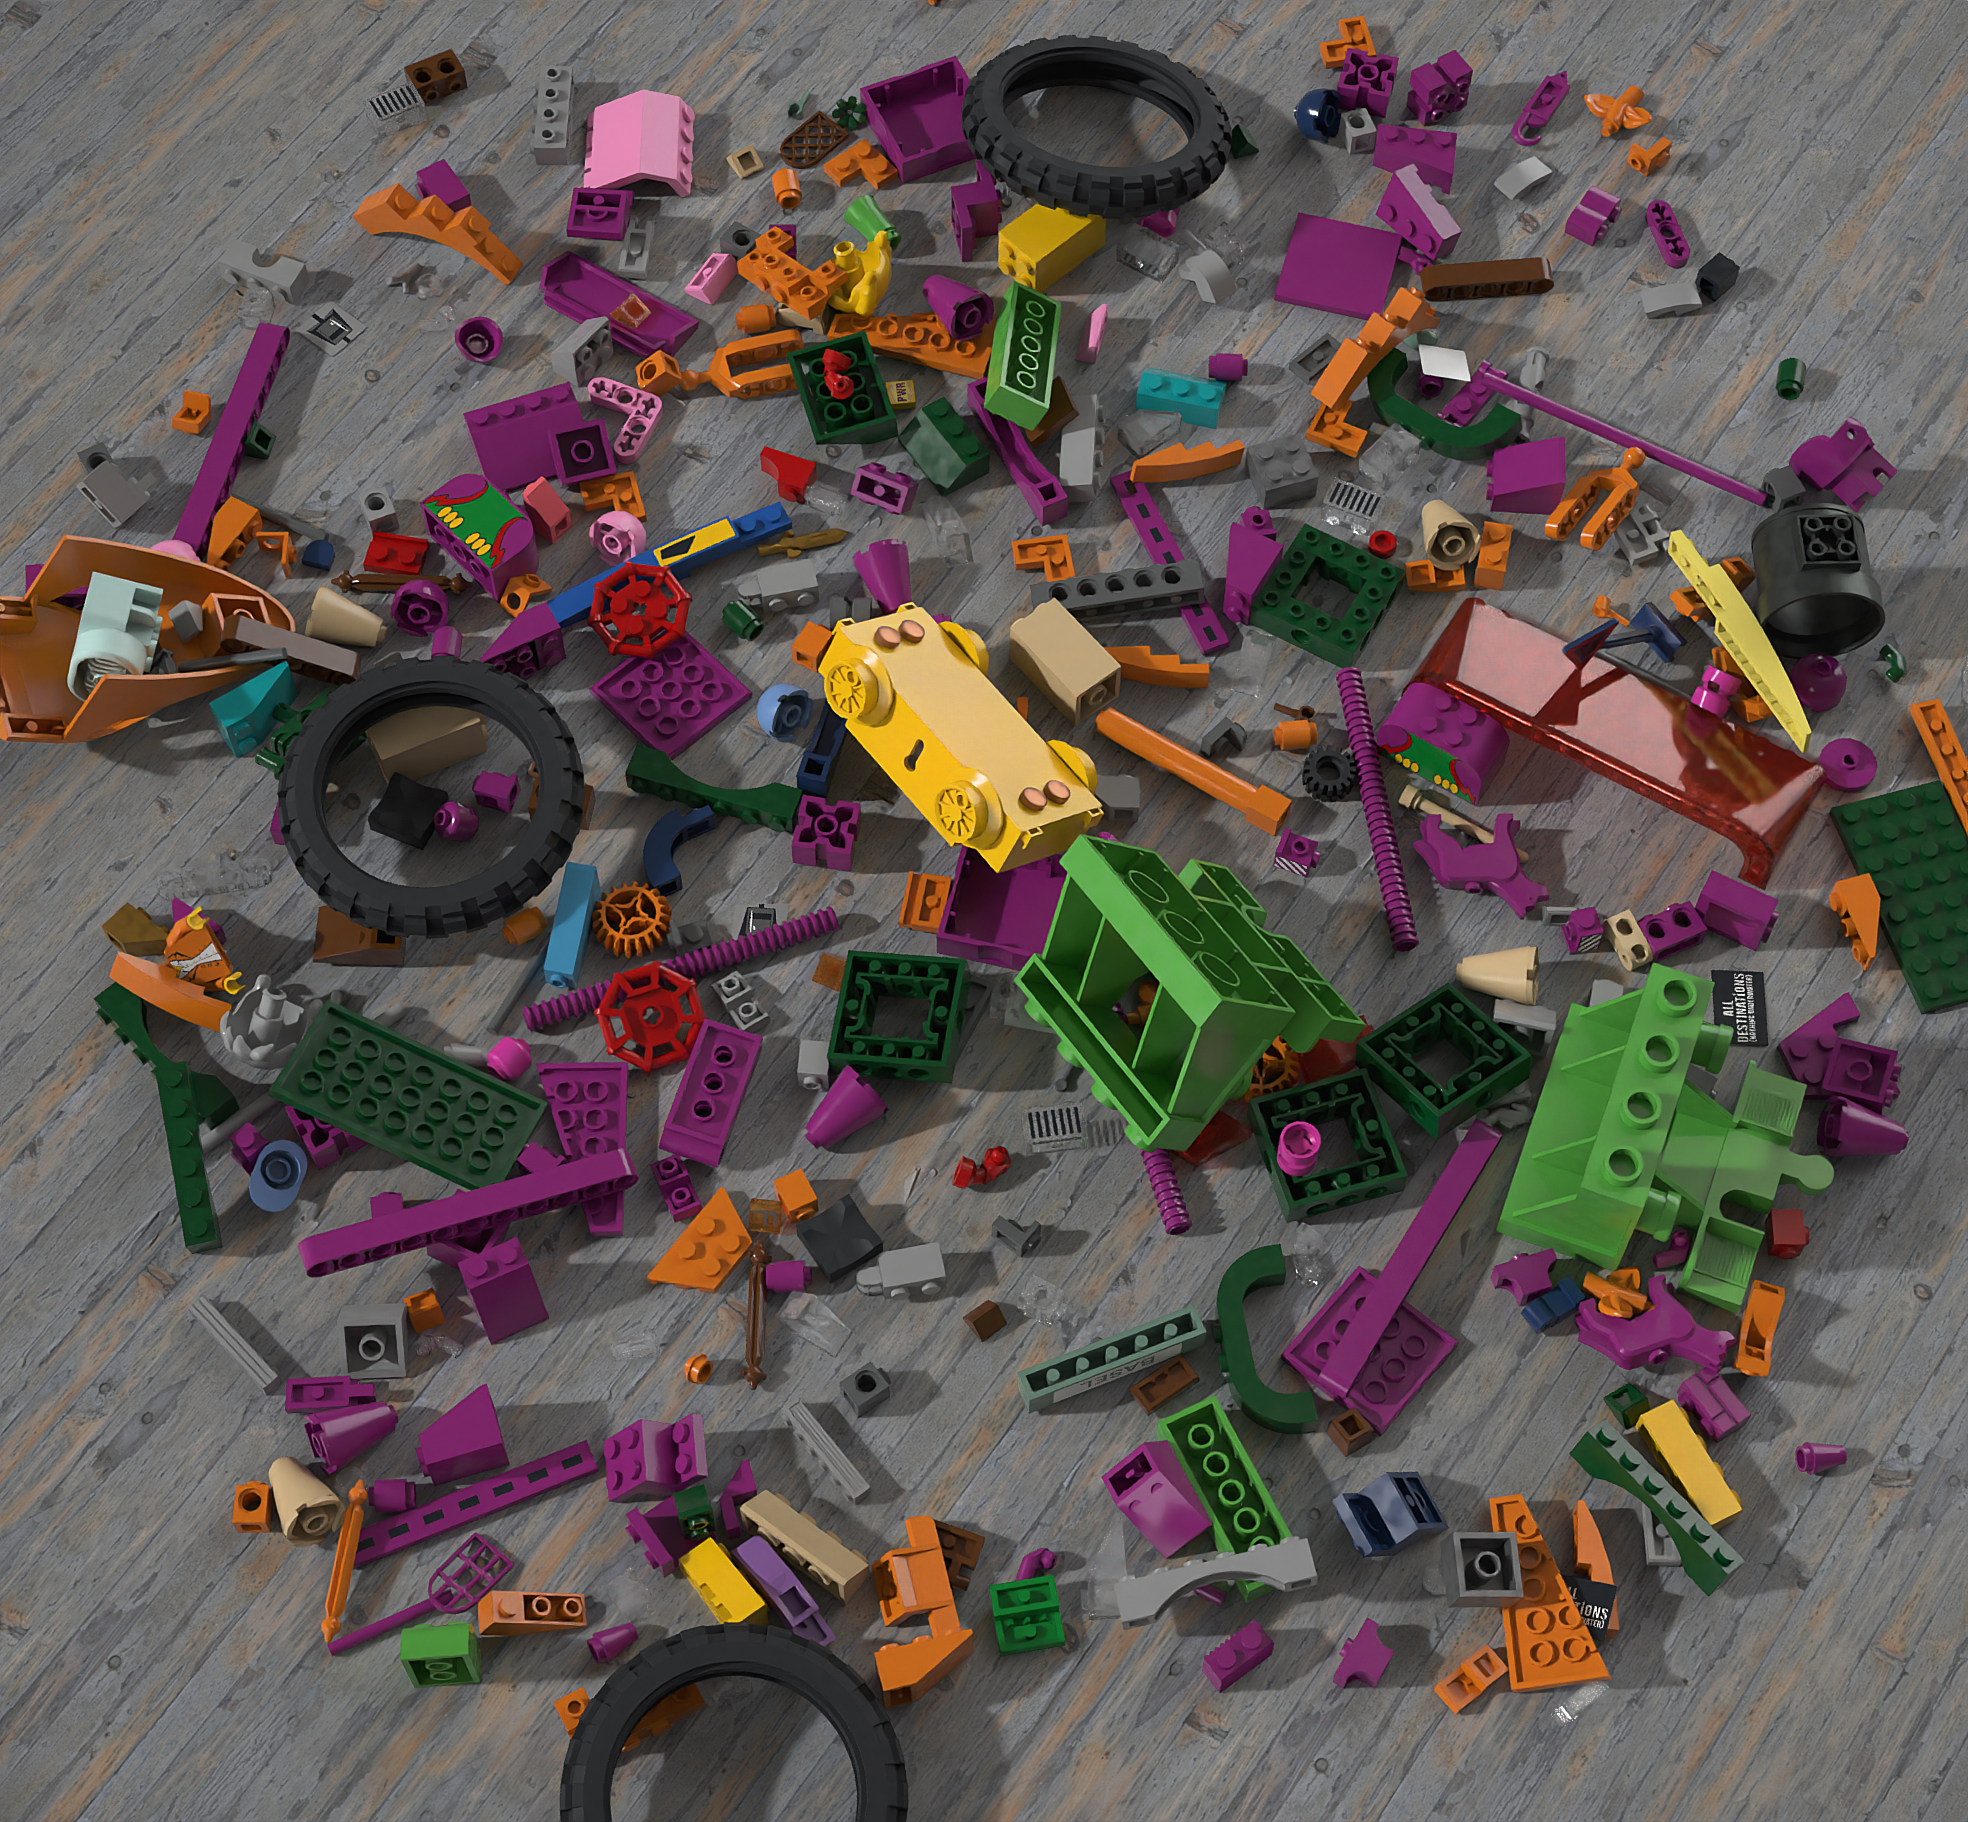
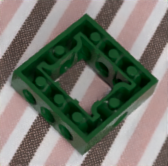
M1305 523L1253 602L1249 624L1342 669L1354 667L1401 592L1406 571ZM1316 565H1318L1320 577L1327 581L1331 579L1349 588L1350 592L1358 594L1341 621L1296 599L1303 585L1307 586L1309 583L1310 574Z
M848 950L827 1053V1060L833 1074L840 1075L842 1070L848 1065L862 1077L952 1084L972 978L967 960L964 958ZM879 996L929 1000L928 1020L924 1021L923 1025L927 1041L912 1040L909 1036H903V1039L880 1037V1034H873L871 1036Z
M1448 982L1357 1041L1355 1065L1359 1069L1366 1068L1370 1079L1438 1140L1529 1079L1532 1055ZM1444 1038L1473 1063L1472 1066L1460 1074L1450 1076L1446 1083V1090L1433 1079V1075L1429 1071L1426 1073L1412 1060Z
M1366 1068L1249 1099L1247 1117L1286 1223L1404 1191L1408 1175ZM1344 1118L1360 1162L1353 1160L1350 1161V1165L1332 1170L1324 1168L1321 1169L1320 1173L1306 1177L1292 1176L1280 1168L1277 1162V1151L1280 1135L1288 1124L1298 1121L1315 1126Z

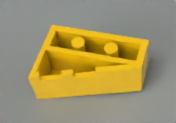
M710 1537L678 1559L681 1571L720 1624H724V1622H749V1624L760 1626L769 1624L767 1612L770 1609L767 1603L751 1587V1583L741 1568L737 1569L730 1561L732 1557L722 1543L717 1545Z

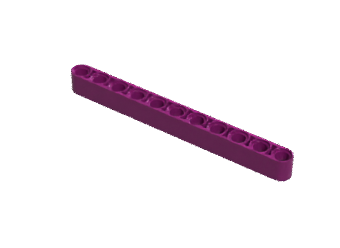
M263 322L259 323L172 540H180L189 544L201 562H203L210 544L214 516L225 504L245 456V442L254 421H259L290 340L289 327Z
M1477 1118L1475 1119L1325 1364L1316 1383L1340 1397L1346 1398L1504 1135L1503 1132Z
M617 1149L316 1234L302 1240L298 1244V1250L307 1276L311 1278L322 1277L622 1191L634 1186L638 1182L639 1177L629 1151Z

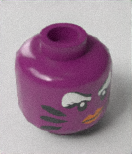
M446 802L438 809L434 816L436 832L440 837L448 840L468 841L477 832L479 827V819L474 808L462 803Z

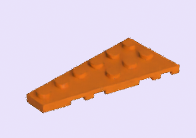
M935 312L912 313V316H897V313H887L886 317L835 314L827 334V340L830 341L865 330L872 352L875 354L980 380L985 377L990 364L997 315H993L989 325L985 322L980 329L983 331L980 336L971 341L960 342L948 333Z
M1514 1494L1489 1498L1493 1532H1516L1524 1595L1512 1607H1502L1511 1690L1514 1693L1612 1680L1523 1495Z

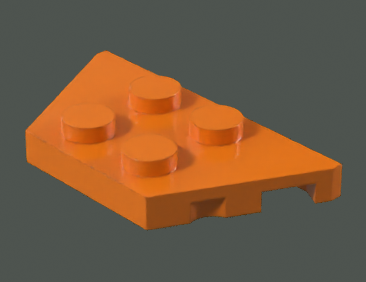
M719 1188L648 1274L647 1281L655 1285L658 1282L675 1285L676 1288L687 1290L695 1288L700 1292L715 1294L745 1258L748 1251L753 1248V1242L724 1188Z

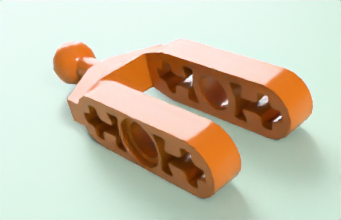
M790 329L730 342L726 347L717 348L709 366V371L696 373L693 370L682 371L681 377L683 381L679 383V386L685 391H693L699 384L711 382L729 398L739 397L743 399L797 389L789 364L750 371L732 378L729 367L787 357L786 353L804 348L801 333L798 330Z
M1630 447L1625 451L1623 464L1619 468L1591 471L1587 476L1581 477L1549 516L1545 525L1546 537L1563 541L1596 501L1601 490L1605 489L1612 491V493L1586 524L1580 538L1583 548L1599 551L1632 510L1635 499L1640 493L1638 483L1629 473L1632 469L1643 465L1645 461L1643 450L1638 447Z

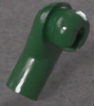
M1890 643L1883 646L1879 654L1892 666L1886 671V676L1893 683H1897L1900 678H1904L1907 675L1906 660Z

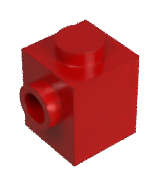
M1800 1209L1770 1210L1765 1220L1768 1256H1778L1780 1259H1793L1796 1256H1800L1805 1245L1809 1244V1228L1804 1227L1803 1211Z

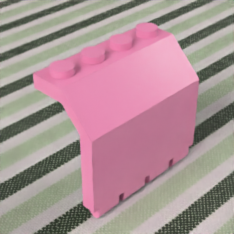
M643 89L595 107L594 112L587 116L583 187L614 190L647 178L667 182L681 198L690 195L692 182L691 165L693 161L692 141L694 140L693 121L695 120V114L691 106L687 105L678 96Z

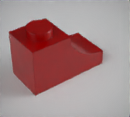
M764 446L760 454L761 471L768 473L778 482V495L790 502L805 504L817 480L816 462Z

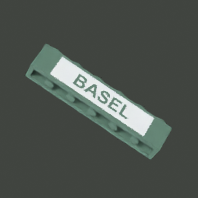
M1191 1305L1017 1372V1388L1030 1414L1172 1359L1180 1353L1185 1354L1205 1345L1206 1330L1195 1306Z

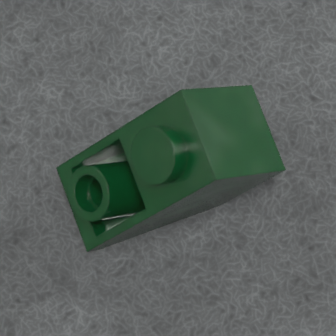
M704 1484L672 1493L685 1540L689 1538L701 1540L711 1534L710 1532L716 1531L712 1507Z

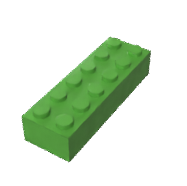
M1014 280L998 302L984 408L993 414L1000 415L1014 422L1018 426H1023L1033 431L1049 410L1062 303Z
M1215 1395L1158 1421L1156 1436L1159 1441L1167 1440L1213 1524L1207 1531L1220 1554L1230 1551L1235 1552V1555L1248 1552V1548L1258 1544H1267V1547L1280 1544L1282 1539L1292 1537ZM1234 1580L1246 1603L1277 1589L1271 1585L1255 1581Z

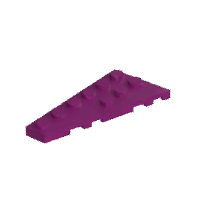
M628 1062L536 1063L568 1163L617 1149H626ZM625 1190L581 1202L592 1237L623 1236Z

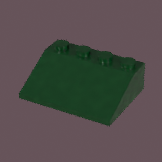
M865 330L786 353L816 445L874 444L899 436L896 417ZM826 349L834 350L851 359L848 370L840 373L841 376H847L850 380H853L854 390L847 399L840 400L832 397L831 391L826 386V381L823 377L827 375L824 374L825 365L822 361Z

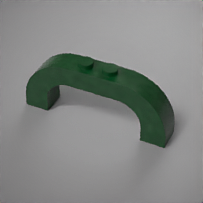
M1395 347L1367 375L1371 403L1378 417L1400 437H1408L1416 441L1424 450H1432L1454 460H1480L1492 456L1494 449L1507 447L1522 430L1521 415L1498 402L1488 416L1478 424L1458 427L1401 398L1394 390L1397 382L1408 369L1406 353Z
M1281 1244L1259 1247L1245 1253L1233 1262L1219 1285L1215 1307L1216 1324L1212 1325L1214 1343H1220L1222 1354H1218L1219 1369L1221 1373H1226L1229 1389L1237 1406L1256 1424L1283 1434L1315 1432L1318 1418L1312 1391L1292 1394L1273 1391L1262 1383L1255 1370L1242 1304L1252 1292L1260 1288L1284 1285L1286 1277Z

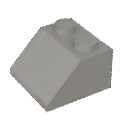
M1496 999L1491 1020L1527 1052L1546 1057L1555 1031L1556 1012L1550 1011L1543 1006L1531 1007L1518 1004L1510 999Z
M406 1303L342 1305L337 1319L342 1376H350L351 1379L406 1377L408 1354Z

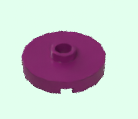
M1839 738L1829 742L1822 749L1818 759V773L1823 781L1835 790H1849L1848 793H1856L1866 789L1872 783L1878 768L1877 760L1872 750L1864 743L1851 738ZM1844 761L1850 762L1853 765H1848Z

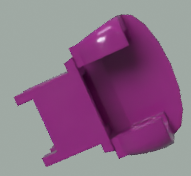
M1848 417L1831 438L1819 435L1803 442L1789 460V465L1800 480L1816 488L1819 492L1823 488L1826 491L1831 489L1855 512L1866 502L1861 497L1863 493L1867 491L1871 496L1875 497L1884 487L1876 479L1878 475L1883 473L1891 479L1898 471L1873 448L1875 444L1868 436L1863 424L1852 417ZM1847 432L1853 435V439L1848 437Z

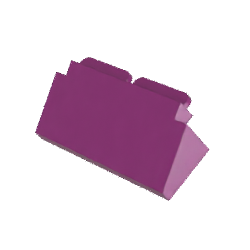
M569 250L543 265L539 289L545 291L543 299L545 305L579 324H582L587 319L607 317L610 323L612 342L642 358L647 359L658 350L674 357L698 329L700 321Z

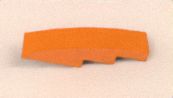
M1236 440L1216 449L1211 441L1186 450L1180 442L1134 461L1130 480L1132 482H1166L1216 473L1239 465L1245 447L1240 440Z
M1150 646L1103 647L1121 665V678L1146 684L1177 688H1208L1209 663L1180 664L1179 654L1151 655Z
M118 951L109 974L111 979L135 995L171 1014L220 1033V1020L227 1011L231 1010L232 1004L203 995L205 989L203 986L175 978L177 973L175 969Z
M1577 1500L1573 1509V1572L1587 1574V1580L1614 1585L1610 1563L1599 1530L1585 1501ZM1616 1596L1605 1639H1614L1619 1631Z

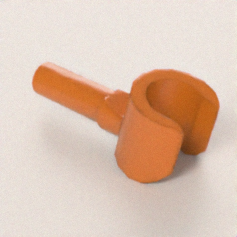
M1603 595L1598 596L1593 606L1594 616L1598 618H1605L1606 616L1612 619L1616 618L1621 625L1627 627L1630 621L1610 609L1611 600Z

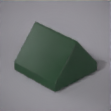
M1237 124L1232 129L1230 151L1234 159L1259 152V148L1248 129L1240 124Z
M254 421L245 442V456L268 459L277 436L257 421Z

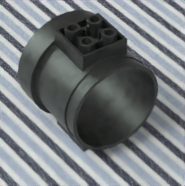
M1830 503L1803 504L1779 511L1756 527L1751 536V549L1759 596L1755 605V616L1777 655L1799 660L1807 655L1816 653L1834 657L1862 647L1879 634L1885 623L1881 588L1876 580L1873 579L1862 518L1855 511Z

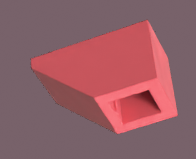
M541 476L536 482L526 487L522 495L525 510L532 522L533 529L554 544L572 526L570 511L544 477Z

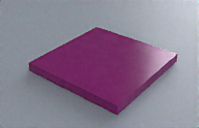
M1298 212L1274 300L1363 320H1369L1373 312L1382 314L1402 236L1399 233Z
M686 630V635L683 639L679 638L656 654L654 659L648 660L645 657L631 656L590 687V693L646 747L664 751L671 761L753 698L752 692ZM663 631L660 635L654 638L651 641V643L655 642L668 632Z
M1359 1265L1283 1351L1280 1358L1348 1411L1355 1407L1374 1429V1433L1381 1437L1457 1348L1459 1342L1408 1302L1404 1301L1345 1399L1316 1383L1325 1364L1377 1281V1278Z

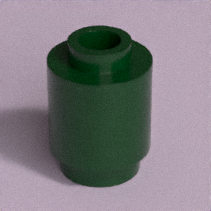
M1788 358L1779 363L1776 390L1782 399L1794 400L1803 392L1806 374L1804 362L1797 358Z
M742 600L729 602L722 611V621L741 639L753 641L764 629L761 617Z

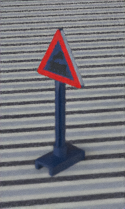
M1648 602L1643 605L1630 622V625L1636 631L1610 635L1619 624V621L1613 618L1564 646L1561 651L1581 671L1598 650L1640 642L1648 643L1665 663H1670L1675 659L1673 656L1679 647L1685 646L1687 640L1652 602Z

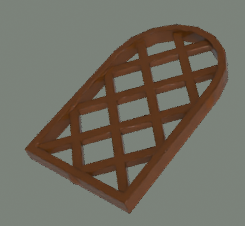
M819 110L784 139L780 148L782 160L792 168H810L849 137V133ZM821 118L827 123H821ZM808 127H818V133L808 134ZM821 127H831V133H821ZM834 128L840 133H834ZM805 129V134H799ZM831 137V144H821V138ZM834 137H841L834 142ZM795 138H805V144H795ZM808 138H818V144H808ZM792 148V155H784L783 150ZM795 148H805V154L795 155ZM808 148H818V154H808ZM821 148H827L824 152L821 153ZM795 159H805V163H795Z

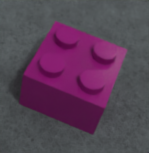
M604 418L548 431L547 437L560 489L616 475L617 471Z

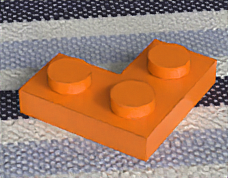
M1364 16L1339 19L1338 28L1342 39L1321 42L1319 47L1325 69L1343 67L1348 48L1368 51V57L1376 58L1377 56Z
M863 139L824 164V172L839 187L862 175L879 190L898 178V170L866 139Z
M1348 400L1341 411L1331 409L1322 403L1306 432L1305 439L1357 458L1367 439L1368 431L1345 423L1352 409L1353 401Z
M634 471L579 483L586 512L614 506L615 511L628 512L641 523L647 522Z
M1067 534L1011 541L1016 571L1044 567L1046 581L1049 582L1075 577Z

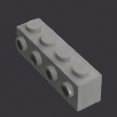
M541 66L540 77L535 78V91L538 93V97H534L533 109L537 116L532 117V133L535 134V138H530V153L535 154L537 165H568L575 86L572 66Z
M1097 394L1071 396L1080 415L1062 428L1059 483L1068 496V503L1097 501V489L1102 488V477L1098 470L1099 467L1103 466V453L1100 450V444H1104V430L1101 427V422L1106 420L1105 406L1100 405Z

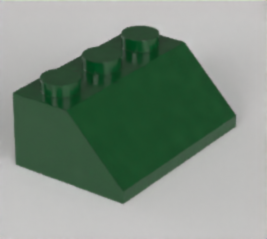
M945 397L921 408L898 437L899 443L943 498L989 473L990 453Z

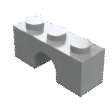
M237 239L232 240L218 261L222 277L227 282L247 287L253 292H261L272 296L278 301H286L291 304H295L310 281L304 263L282 255L273 266L267 268L260 267L262 261L258 247Z

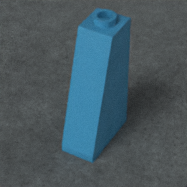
M568 861L566 864L543 969L546 983L556 988H576L592 932L593 921L591 916L592 912L595 911V901H600L602 895L596 866Z

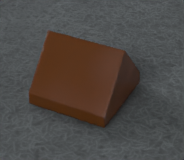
M990 1300L985 1301L963 1317L965 1323L981 1342H984L1007 1325L998 1304Z

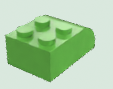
M454 1621L440 1626L419 1624L414 1626V1628H404L402 1630L400 1660L414 1688L481 1683L480 1642L472 1623Z

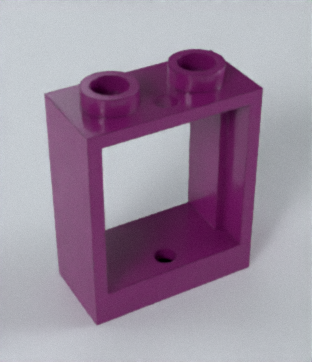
M1713 870L1695 906V910L1708 930L1753 951L1757 950L1760 942L1767 943L1780 914L1775 911L1779 900Z

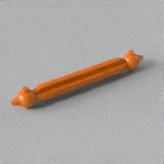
M360 1479L355 1487L350 1489L348 1493L350 1504L344 1511L325 1604L327 1617L321 1623L326 1643H330L334 1635L340 1631L341 1622L338 1618L345 1610L364 1516L362 1505L368 1497L367 1491L364 1489V1482Z

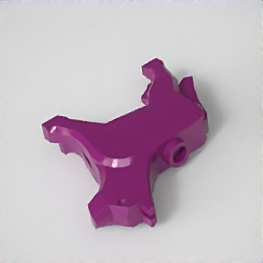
M1513 813L1497 815L1494 824L1493 843L1462 848L1458 841L1440 830L1441 814H1427L1426 821H1421L1420 833L1424 841L1418 839L1414 842L1413 847L1429 865L1437 882L1446 889H1465L1466 893L1478 894L1483 892V889H1488L1502 898L1519 919L1524 920L1526 912H1531L1538 902L1549 900L1546 886L1530 880L1521 868L1520 858L1514 845V837L1520 830L1521 823L1520 820H1513Z
M1664 1274L1649 1279V1295L1655 1308L1630 1322L1622 1317L1599 1313L1596 1309L1594 1298L1580 1302V1313L1574 1315V1323L1577 1328L1581 1329L1578 1335V1342L1601 1352L1619 1367L1626 1370H1632L1647 1364L1657 1366L1664 1363L1668 1357L1673 1356L1694 1361L1716 1372H1720V1366L1726 1358L1727 1350L1737 1345L1736 1338L1730 1332L1725 1330L1713 1331L1698 1324L1690 1312L1673 1298L1675 1287L1672 1282L1666 1284Z

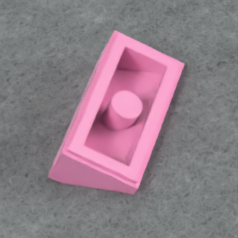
M712 253L684 291L707 304H714L739 272L733 255Z
M1102 304L1088 316L1076 354L1077 360L1089 363L1096 362L1108 322L1107 304Z

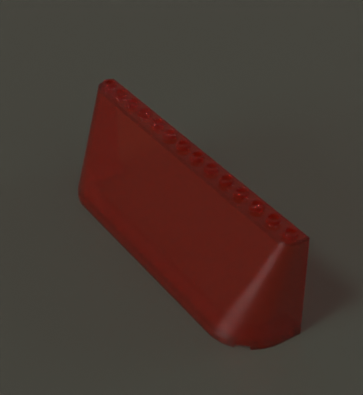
M1466 598L1404 687L1401 697L1413 683L1432 685L1489 715L1503 727L1726 837L1740 849L1744 857V863L1738 878L1765 891L1827 780V774L1820 764L1810 762L1789 749H1783L1771 743L1765 737L1746 731L1740 725L1730 723L1708 710L1705 711L1691 704L1687 699L1679 698L1666 692L1662 687L1652 685L1633 673L1625 672L1613 666L1607 660H1601L1593 656L1586 666L1579 671L1561 651L1568 643L1562 641L1559 637L1537 629L1533 624L1523 622L1504 610H1498L1486 604L1480 598Z

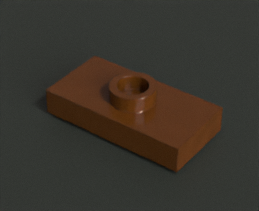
M1180 1353L1130 1387L1129 1392L1147 1416H1149L1198 1383L1200 1377Z

